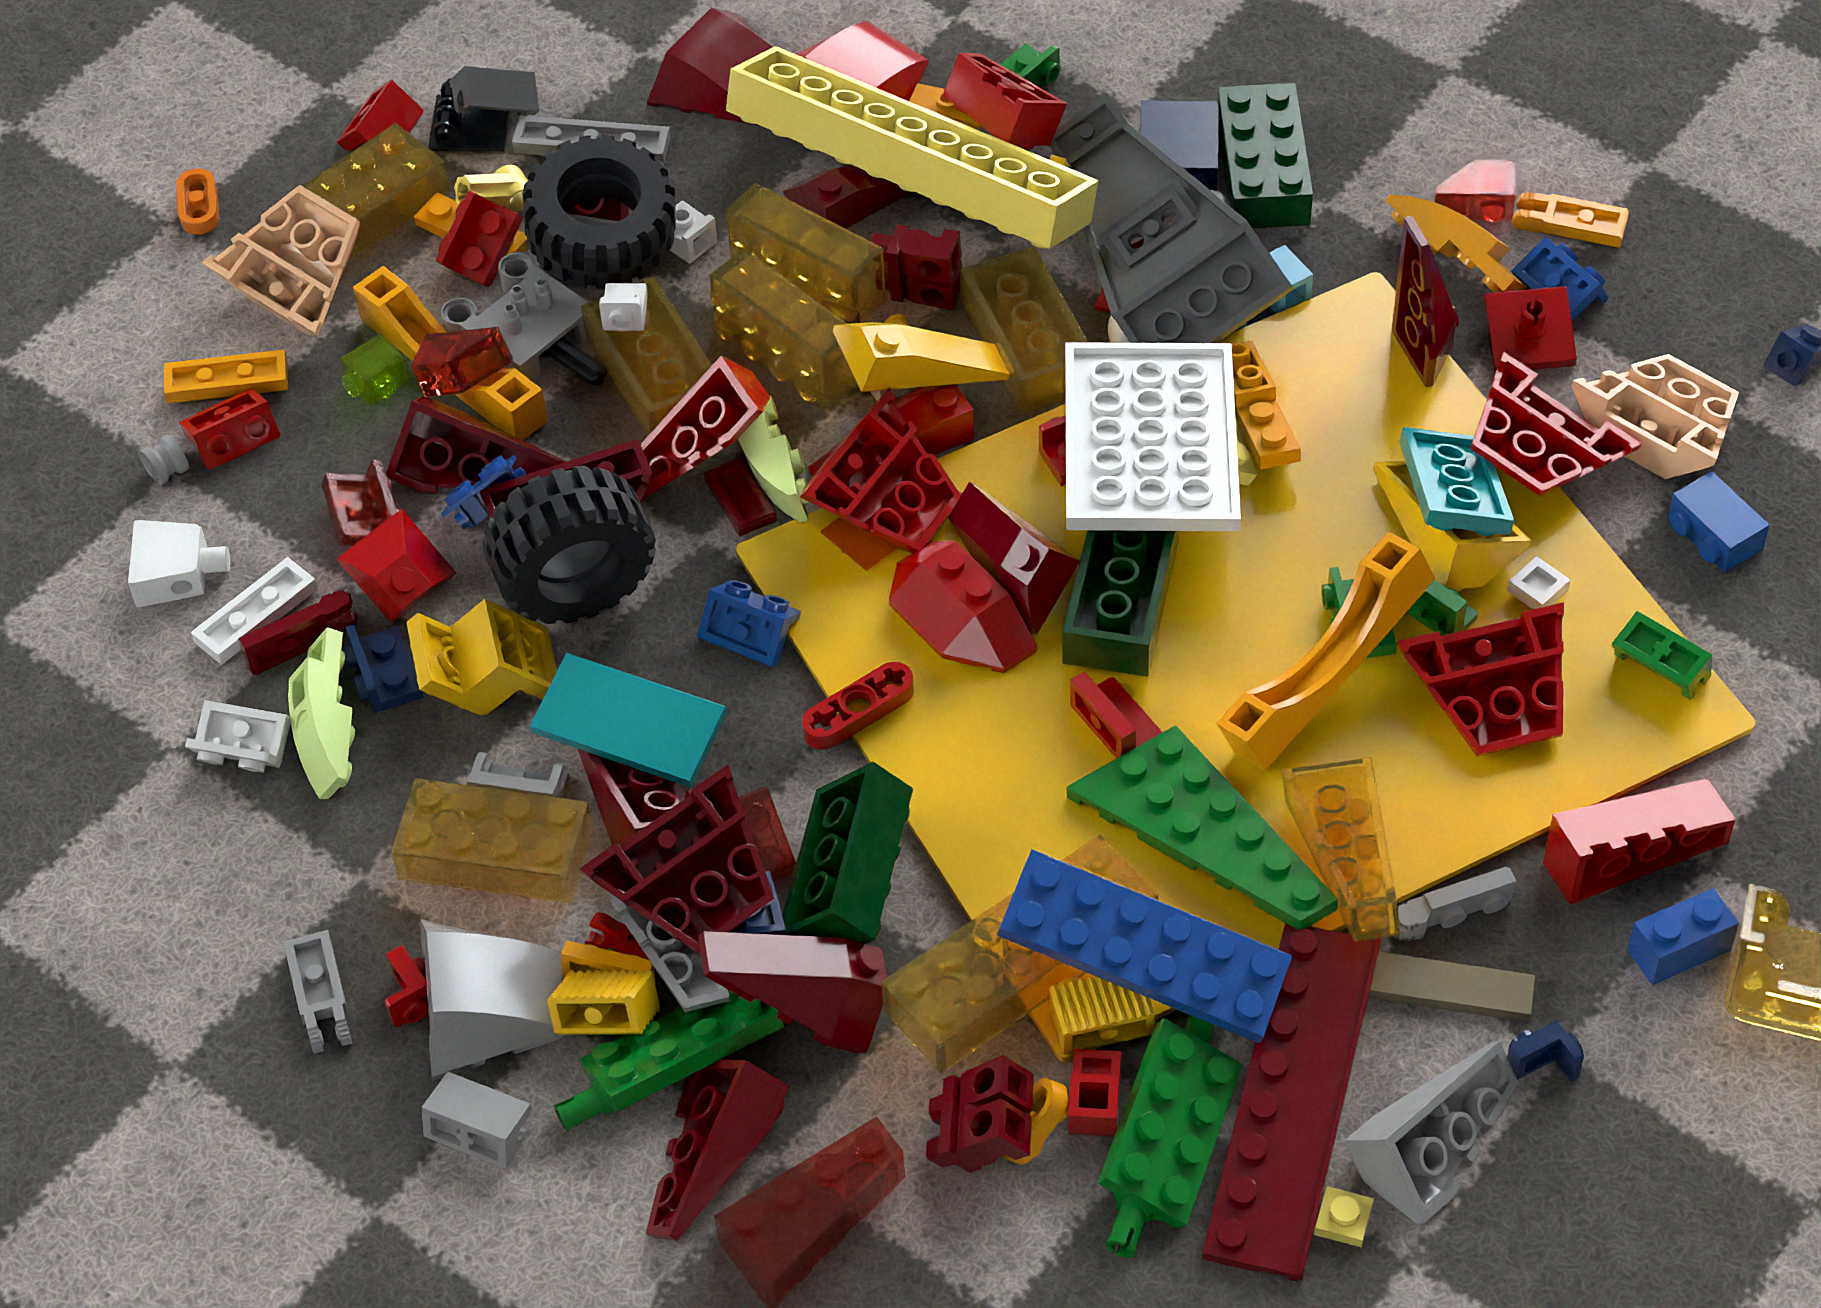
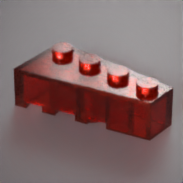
M876 1116L714 1215L718 1241L766 1308H776L782 1302V1298L797 1283L800 1284L812 1272V1268L830 1249H834L845 1238V1234L860 1219H864L905 1178L904 1152Z

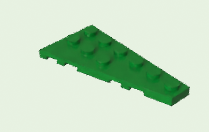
M1176 725L1066 787L1067 798L1079 805L1082 802L1099 811V817L1112 824L1116 821L1137 832L1139 840L1194 871L1200 868L1215 877L1216 884L1229 891L1232 888L1254 899L1256 907L1297 930L1306 929L1338 910V898Z

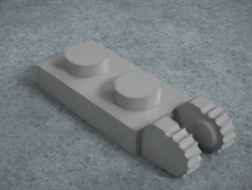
M1506 866L1426 893L1424 896L1407 901V904L1402 903L1401 906L1398 905L1393 918L1395 921L1392 922V935L1395 936V939H1399V941L1410 942L1411 939L1423 938L1427 927L1440 923L1443 928H1449L1464 921L1467 914L1482 909L1484 913L1490 914L1503 909L1512 899L1516 885V879L1511 869Z
M324 930L284 941L300 1017L303 1025L306 1024L313 1053L323 1052L325 1044L317 1021L330 1017L335 1018V1031L342 1046L352 1044L345 1013L349 1012L329 931Z

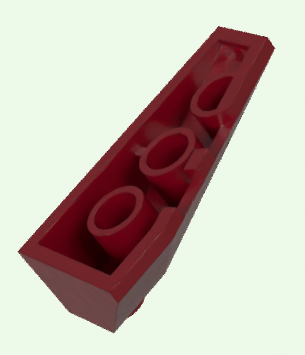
M851 164L813 174L783 191V195L827 239L912 193L901 189L898 184L889 180L872 177L865 170Z
M1408 216L1404 218L1391 331L1426 388L1434 385L1453 347L1455 328L1459 326V317L1454 305L1451 304L1430 244L1414 218Z
M421 396L411 401L384 477L421 492L437 493L438 488L455 489L466 480L471 485L475 484L481 479L478 476L482 472L481 469L500 455L505 461L515 455L516 460L512 468L516 471L522 467L527 474L566 461L461 410L429 397Z
M969 481L948 518L970 555L1010 593L1028 630L1037 635L1079 565L1080 560L979 486Z
M577 749L612 845L616 842L620 845L691 795L692 789L685 791L676 782Z
M703 931L698 936L705 977L749 1002H753L756 999L761 1000L778 1010V1019L789 1025L794 1020L814 1031L813 1039L826 1046L854 1053H865L868 1051L889 988L882 948L846 938L709 931Z
M718 1060L690 1075L678 1102L675 1114L679 1118H685L683 1131L678 1139L673 1138L669 1140L666 1155L672 1156V1161L674 1162L673 1171L666 1174L658 1183L646 1230L647 1235L659 1239L678 1241L771 1130L773 1123L780 1117L783 1111L784 1098L789 1085L744 1060Z

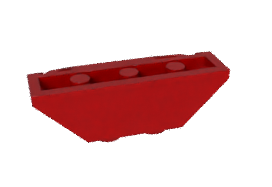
M930 541L922 550L911 553L897 562L889 595V606L942 659L971 666L991 667V671L1004 674L1037 652V645L1010 593L956 541Z

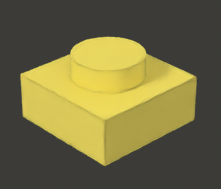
M1327 1186L1314 1235L1362 1248L1374 1198Z

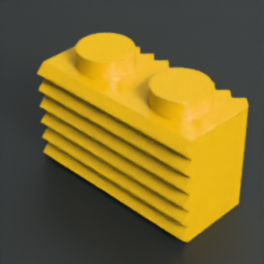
M580 969L577 973L570 970L547 999L554 1033L557 1035L643 1034V1030H646V1025L653 1021V1016H656V1012H659L660 1008L653 972L649 969L645 972L638 969L636 973L632 969L628 972L621 969L619 973L614 969L611 973L606 969L602 973L597 969L594 973L590 970H587L585 973Z
M1097 976L1095 978L1089 977L1086 980L1070 977L1049 988V1010L1063 1055L1073 1053L1074 1048L1091 1049L1152 1035L1155 1013L1150 998Z

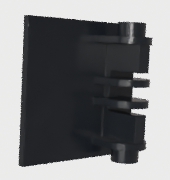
M452 78L447 79L441 85V95H436L428 151H504L510 111L474 108L473 110L465 109V113L456 112L449 81Z

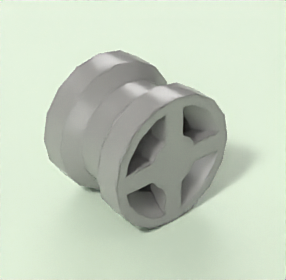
M169 434L160 438L159 444L155 447H145L138 451L144 468L159 486L167 483L169 476L175 472L181 474L189 470L185 454Z

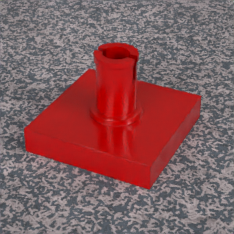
M1566 286L1485 294L1484 307L1494 372L1497 371L1503 352L1531 370L1576 366L1577 355Z

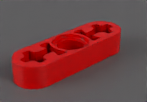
M900 662L885 663L808 709L802 719L803 735L806 743L815 749H830L907 703L914 694V681L911 669ZM892 681L894 684L901 682L902 686L896 687L894 684L887 686L886 682ZM854 699H864L871 704L863 712H853L846 707ZM819 723L823 727H827L830 725V729L827 731H825L821 727L815 729V725Z

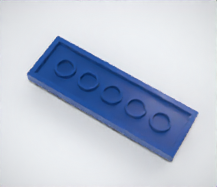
M1033 849L1030 851L997 932V936L1257 1043H1260L1265 1034L1292 958L1290 954Z

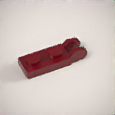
M344 590L333 591L332 594L329 593L322 596L318 604H313L239 637L246 664L252 675L255 674L256 676L307 652L327 627L345 634L346 627L357 625L356 612H353V609L350 610L353 604L351 594Z

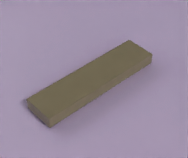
M1379 952L1369 998L1530 1022L1535 975Z

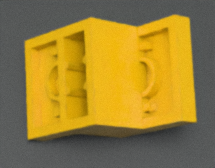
M487 599L482 600L450 627L420 613L415 614L406 622L419 690L480 716L489 714L519 689L526 694L543 700L557 672L548 628Z

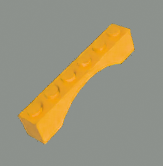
M385 266L380 267L353 286L360 320L496 428L524 440L548 422L543 391L539 386L516 368H503L493 365L465 348L432 316L411 287Z
M1387 532L1360 562L1343 606L1316 645L1297 664L1281 676L1262 686L1246 690L1216 723L1234 753L1264 771L1268 769L1434 582L1435 577L1419 547L1390 532Z

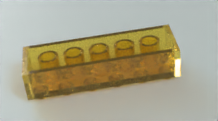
M1101 834L1061 860L1159 901V894ZM1013 893L881 982L884 1012L940 1074L1049 1000V988L1052 985H1057L1060 981L1070 977L1080 978L1087 973L997 936Z

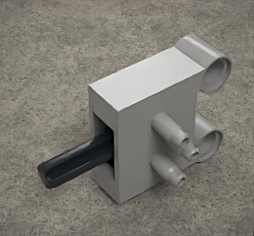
M510 253L500 260L498 269L504 296L480 315L477 314L474 302L467 298H453L447 301L441 308L444 328L465 348L493 365L503 368H516L534 383L558 363L590 385L600 386L608 374L606 366L578 348L599 331L595 306L536 267L533 259L525 253Z

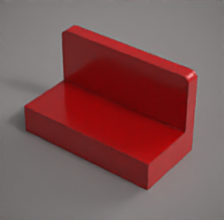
M391 79L370 94L339 137L337 143L347 151H351L364 143L382 161H388L393 157L424 110Z
M1084 671L1070 679V706L1115 758L1122 756L1162 733L1159 727L1114 677H1110L1096 685Z

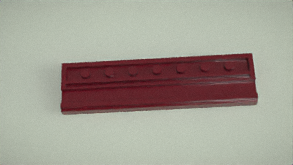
M1285 923L1278 950L1292 955L1265 1034L1260 1043L1255 1042L1202 1251L1203 1260L1258 1273L1259 1271L1281 1275L1288 1277V1280L1296 1282L1298 1280L1303 1281L1382 938L1373 940L1313 926L1297 930Z

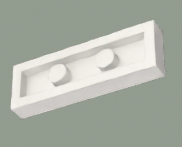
M289 557L285 558L191 631L194 643L220 665L224 664L242 649L239 637L280 620L318 590L315 578Z

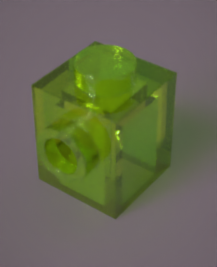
M381 334L340 358L344 376L341 377L343 386L352 397L355 398L359 395L368 405L381 398L390 397L398 387L409 381L403 356Z

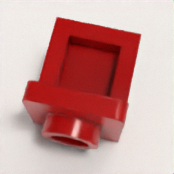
M401 945L386 954L393 976L402 988L401 991L384 1001L390 1020L395 1028L404 1023H415L425 1017L429 1011L425 964L419 956L411 959L405 948Z

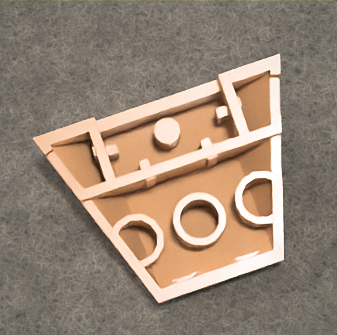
M299 185L261 215V222L244 235L238 233L231 239L232 245L214 258L210 255L201 263L246 298L306 335L319 336L334 292L356 241L360 222Z
M1669 354L1631 364L1630 370L1627 372L1616 374L1609 370L1602 372L1598 380L1587 382L1584 378L1573 380L1571 385L1585 420L1598 429L1606 421H1609L1642 443L1640 449L1624 457L1664 479L1715 465L1739 394L1738 391Z

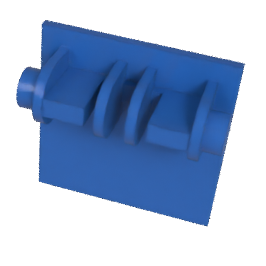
M501 455L481 469L482 472L478 474L481 479L471 485L466 480L448 494V497L444 499L447 505L441 513L443 518L454 509H457L459 513L454 515V518L462 529L469 525L473 528L488 516L486 509L475 495L477 494L481 499L479 491L493 486V482L500 484L527 475L522 467L516 471L512 468L516 456L513 455L506 461Z

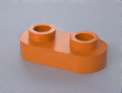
M201 168L185 171L176 181L177 209L181 226L190 234L208 233L218 225L220 220L218 191L214 176L210 171Z

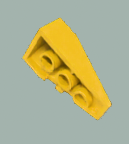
M889 323L834 325L832 330L861 392L888 390L889 388L903 389L1008 380L1010 375L996 345L992 343Z
M1406 461L1374 462L1373 471L1411 544L1421 549L1435 580L1446 588H1451L1458 592L1463 590V588L1483 587L1529 548L1531 540L1515 524L1512 526L1510 535L1495 533L1492 536H1484L1472 530L1456 528L1444 531L1436 529L1431 525H1426Z

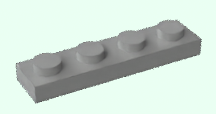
M520 115L513 136L512 146L514 153L544 155L549 150L556 152L557 145L567 140H570L571 143L579 141L580 136L591 135V139H601L602 135H612L614 140L622 142L623 138L635 142L636 148L639 150L645 147L655 155V161L659 160L664 164L671 134L670 127Z

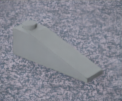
M609 893L613 907L684 1012L730 1001L728 989L704 976L701 953H696Z
M1500 1041L1491 1042L1375 1114L1344 1140L1363 1182L1416 1224L1426 1223L1454 1197L1460 1186L1455 1179H1452L1462 1160L1473 1163L1480 1151L1473 1144L1476 1135L1482 1125L1493 1126L1518 1084V1080Z

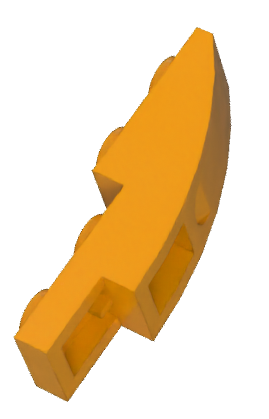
M1390 194L1385 199L1395 209L1391 213V217L1402 227L1405 217L1412 216L1430 244L1434 256L1438 252L1448 258L1455 255L1469 269L1473 270L1477 266L1486 274L1482 282L1494 293L1519 291L1526 288L1500 262L1510 248L1495 235L1466 216L1446 206L1412 196Z
M1253 341L1231 343L1235 418L1250 457L1255 458L1260 470L1301 462V448L1276 401V386Z

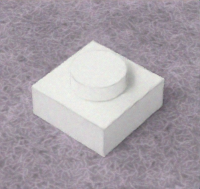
M1536 556L1509 580L1507 591L1530 608L1537 609L1553 605L1569 590L1570 579Z

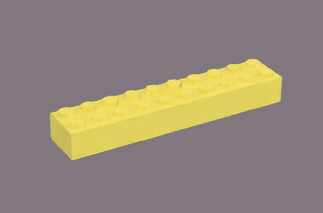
M777 46L730 69L726 111L741 117V120L744 122L763 126L772 130V133L777 136L788 137L802 143L807 149L821 151L835 157V160L840 163L851 164L861 168L872 177L889 180L898 184L905 191L917 192L931 198L935 204L952 207L963 212L970 219L982 220L996 226L1003 233L1015 234L1029 240L1036 247L1051 249L1089 225L1092 221L1099 181Z

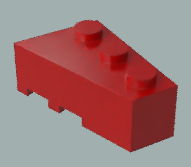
M977 53L958 54L943 96L955 105L954 108L967 114L996 138L1032 150L1034 146L1051 145L1067 106V103L983 54Z

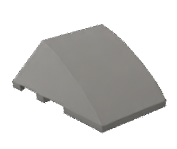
M421 919L422 956L426 969L430 1022L429 1049L432 1082L442 1079L447 1071L449 1072L470 1064L475 1068L484 1065L485 1060L509 1051L517 1054L567 1036L554 1033L547 1003L549 996L563 980L561 953L521 940L475 933Z

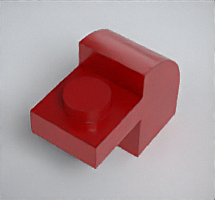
M1074 1048L1068 1108V1134L1115 1136L1118 1122L1121 1051Z

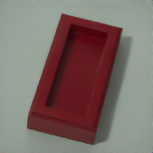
M742 458L703 472L706 484L739 537L777 521L776 512Z

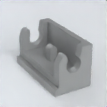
M479 752L477 754L471 773L466 781L472 805L551 817L558 816L569 781V773L564 772L565 764L556 763L552 773L493 765L491 761H487L488 753Z
M447 1071L422 1106L423 1136L507 1169L529 1131L528 1128L522 1127V1125L531 1113V1104Z

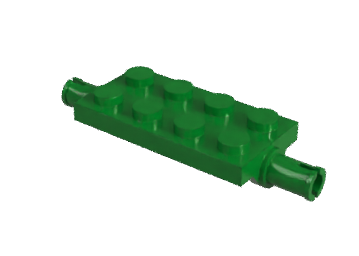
M728 990L729 1002L684 1012L682 1007L678 1005L675 1011L655 1021H650L649 1025H646V1030H643V1034H627L614 1042L598 1045L592 1053L579 1059L585 1074L591 1081L590 1088L553 1105L561 1125L568 1132L573 1127L602 1112L606 1116L614 1111L618 1112L784 1027L782 1020L777 1018L778 1010L759 999L749 1002Z
M1189 1015L1184 1029L1166 1018L1156 1023L1097 1182L1113 1192L1115 1196V1207L1118 1213L1105 1246L1112 1252L1116 1244H1119L1115 1255L1131 1258L1135 1256L1136 1247L1145 1222H1149L1151 1219L1161 1220L1179 1229L1187 1225L1243 1065L1209 1044L1216 1025Z

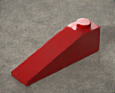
M720 356L641 443L653 473L644 498L736 442L760 416L770 396L752 371Z
M957 384L921 387L901 395L893 402L905 421H912L917 428L914 434L927 454L936 455L974 440L973 408ZM840 443L808 466V471L812 477Z

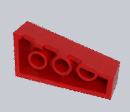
M1708 778L1553 814L1543 864L1569 905L1729 843L1736 819Z

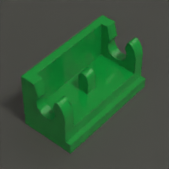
M1639 611L1635 612L1612 642L1615 656L1622 660H1625L1628 656L1682 688V696L1689 700L1693 699L1694 690L1698 682L1705 685L1711 677V653Z

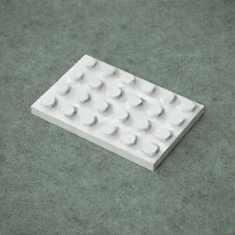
M1066 342V530L1240 531L1241 513L1232 344Z

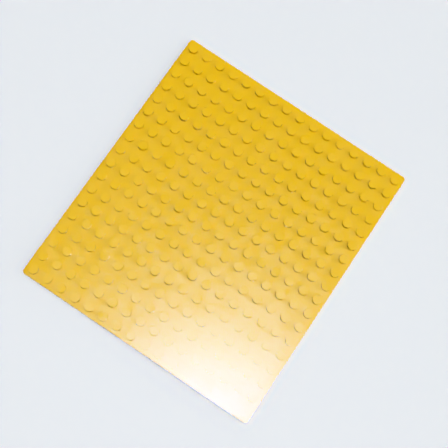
M1378 272L1365 275L1234 331L1218 342L1253 341L1276 386V401L1301 448V462L1260 470L1255 458H1251L1257 476L1249 486L1239 484L1240 531H1179V543L1148 677L1063 664L1062 632L1078 566L1038 634L1035 635L1030 632L1037 645V652L1003 674L991 671V667L971 666L942 659L889 606V595L896 564L911 553L872 536L829 511L820 508L807 514L808 521L800 523L797 520H792L743 541L736 546L737 558L762 596L774 595L782 597L789 601L790 607L801 611L799 620L789 625L787 636L827 698L885 663L900 662L911 669L914 681V694L912 698L899 708L852 735V738L868 763L874 761L913 788L907 824L1051 1050L1061 1062L1072 1061L1074 1052L1064 1055L1062 1053L1049 1010V988L1070 977L1086 980L1089 977L1095 978L1096 976L997 936L1031 849L1275 949H1279L1285 925L1283 921L1256 907L1254 899L1234 888L1230 891L1216 884L1215 877L1200 868H1197L1195 871L1139 840L1137 832L1117 821L1114 824L1099 817L1098 810L1084 802L1079 805L1067 798V786L1116 759L1070 706V679L1084 671L1096 685L1110 677H1114L1162 732L1176 725L1338 898V910L1311 925L1336 932L1344 930L1549 831L1553 814L1611 801L1752 733L1754 730V718L1713 669H1711V677L1705 685L1698 682L1694 690V697L1692 700H1689L1682 696V688L1628 656L1625 660H1622L1614 655L1612 642L1636 611L1648 616L1683 638H1687L1560 487L1543 496H1539L1495 466L1514 518L1513 524L1531 542L1526 551L1483 587L1463 588V590L1458 591L1460 596L1467 601V605L1478 612L1477 620L1467 630L1520 617L1522 612L1533 610L1507 590L1509 580L1536 556L1570 579L1569 590L1554 603L1564 602V616L1562 618V641H1564V653L1562 654V681L1564 682L1563 735L1558 738L1477 757L1396 646V654L1365 658L1266 771L1233 752L1216 723L1246 690L1262 686L1276 679L1297 664L1316 645L1330 627V619L1333 618L1332 611L1324 609L1321 594L1322 584H1328L1329 568L1339 567L1342 580L1354 579L1360 562L1387 532L1411 543L1373 471L1374 462L1405 461L1399 443L1403 427L1474 436L1487 400L1450 355H1448L1434 385L1425 388L1391 331L1396 291L1384 276ZM1065 404L937 458L961 495L969 481L976 484L1080 560L1087 530H1066V485H1059L1039 453L1038 427L1052 418L1066 415ZM948 517L928 541V543L930 541H956L968 552ZM1407 613L1393 627L1396 641L1434 632ZM892 681L886 682L887 686L894 684ZM900 682V683L894 684V685H895L896 687H900V686H902V683ZM854 699L846 707L853 712H863L871 704L864 699ZM1150 999L1155 1013V1020L1177 1010Z

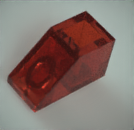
M1473 160L1436 186L1434 202L1446 206L1469 219H1484L1489 222L1512 220L1516 196L1514 161Z
M499 327L442 332L425 335L411 364V368L426 397L461 394L511 364L513 357Z

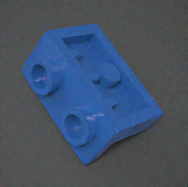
M1544 237L1511 270L1529 290L1566 286L1571 321L1595 298L1602 304L1609 299L1602 287L1606 283L1603 277L1591 266L1583 269L1576 263L1578 257L1568 246L1562 242L1556 246L1547 237Z
M729 580L727 583L709 589L697 637L773 667L777 665L781 658L789 625L799 620L801 611L790 607L789 601L782 597L774 595L762 596L751 591L752 587L740 581Z

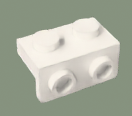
M204 700L196 738H187L185 747L198 753L197 760L201 762L223 765L224 758L239 761L238 768L264 773L265 765L277 768L281 765L291 723L290 716Z

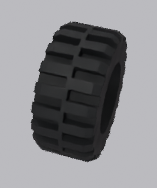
M591 135L580 136L579 141L574 143L567 140L557 145L556 152L549 150L539 158L540 165L535 164L528 173V181L524 184L523 213L527 245L530 252L537 256V262L543 269L547 271L552 269L554 277L563 282L570 279L573 281L574 286L587 288V285H596L597 290H603L606 283H632V279L635 277L641 280L652 273V265L654 267L661 265L666 258V252L672 248L674 242V231L676 230L675 188L673 180L668 177L667 168L661 161H655V155L645 147L639 150L636 148L635 142L625 138L621 142L614 140L612 135H602L601 139H591ZM592 199L614 200L626 205L633 211L619 222L602 226L584 224L566 214L577 204Z
M573 466V469L565 471L563 468L552 470L551 475L540 478L538 475L528 480L529 484L522 489L517 487L509 493L508 500L505 503L500 502L495 508L494 518H489L484 532L483 551L507 606L514 612L536 622L539 618V621L545 624H555L558 620H562L564 623L577 622V618L587 616L589 619L599 615L598 611L606 607L611 609L620 603V599L623 596H630L637 589V582L639 580L644 581L649 573L650 565L653 563L656 552V539L632 486L628 485L624 478L608 470L598 467L590 470L586 466Z

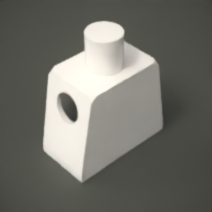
M145 520L134 521L128 585L136 607L203 595L206 573L230 571L228 546L207 547L202 528L199 525Z

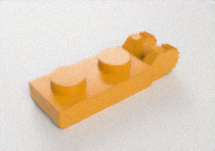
M1526 192L1519 195L1516 203L1519 210L1514 212L1511 222L1516 229L1536 233L1542 230V233L1620 248L1628 221L1629 210L1551 194L1549 196Z

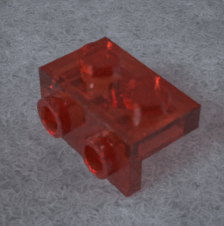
M371 460L365 475L326 473L321 486L339 546L355 545L399 511V508L394 505L391 495V481L388 476H385L381 460Z

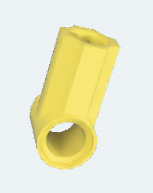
M516 165L503 166L494 174L457 177L454 186L456 203L459 205L465 199L468 191H472L518 214L519 211L523 210V188L528 180Z

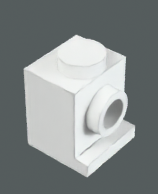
M682 200L675 205L676 230L674 231V242L670 251L690 264L717 243L715 217L710 214L704 216Z

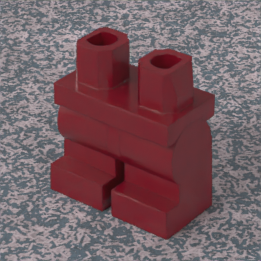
M897 224L893 236L880 233L873 234L868 246L869 259L876 260L871 275L872 287L890 290L892 301L903 303L904 298L913 303L953 311L964 284L962 260H960L962 256L960 231L944 229L942 236L939 237L932 236L924 230H909V226Z
M1000 1055L966 1070L961 1074L960 1078L955 1074L943 1078L942 1094L929 1099L928 1114L932 1122L940 1126V1135L927 1141V1159L942 1168L956 1164L967 1172L972 1173L980 1170L981 1166L990 1165L997 1158L1005 1155L1010 1156L1014 1160L1030 1156L1032 1117L1026 1113L1032 1112L1034 1074L1005 1055Z

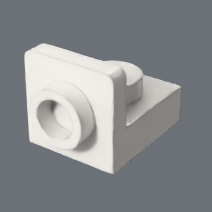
M606 283L604 297H601L599 302L603 330L644 331L648 296L646 283Z

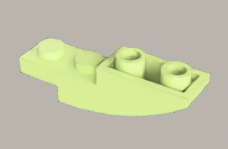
M770 396L764 411L738 440L752 473L764 493L787 515L800 523L808 521L805 503L809 502L800 498V495L807 482L805 478L800 479L799 474L806 472L804 461L799 448L792 450L786 435H781L778 425L772 424L773 420L778 419V414L773 398Z
M328 627L310 646L307 658L289 678L288 692L289 714L294 742L308 780L319 799H329L339 787H344L348 783L352 772V764L348 762L349 748L355 736V728L351 726L352 707L339 703L342 696V687L338 685L339 673L345 661V652L341 651L343 632Z

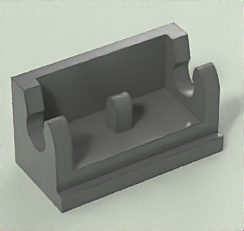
M464 66L449 80L450 88H452L454 107L458 113H465V109L473 110L474 108L515 111L518 116L536 115L539 112L535 72Z

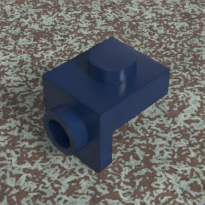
M1809 325L1781 331L1764 362V367L1792 386L1801 384L1810 366L1821 363V331Z
M1556 1020L1535 1032L1526 1030L1517 1035L1509 1044L1507 1058L1517 1080L1556 1061L1572 1082L1580 1076L1584 1051L1579 1040L1573 1034H1567Z

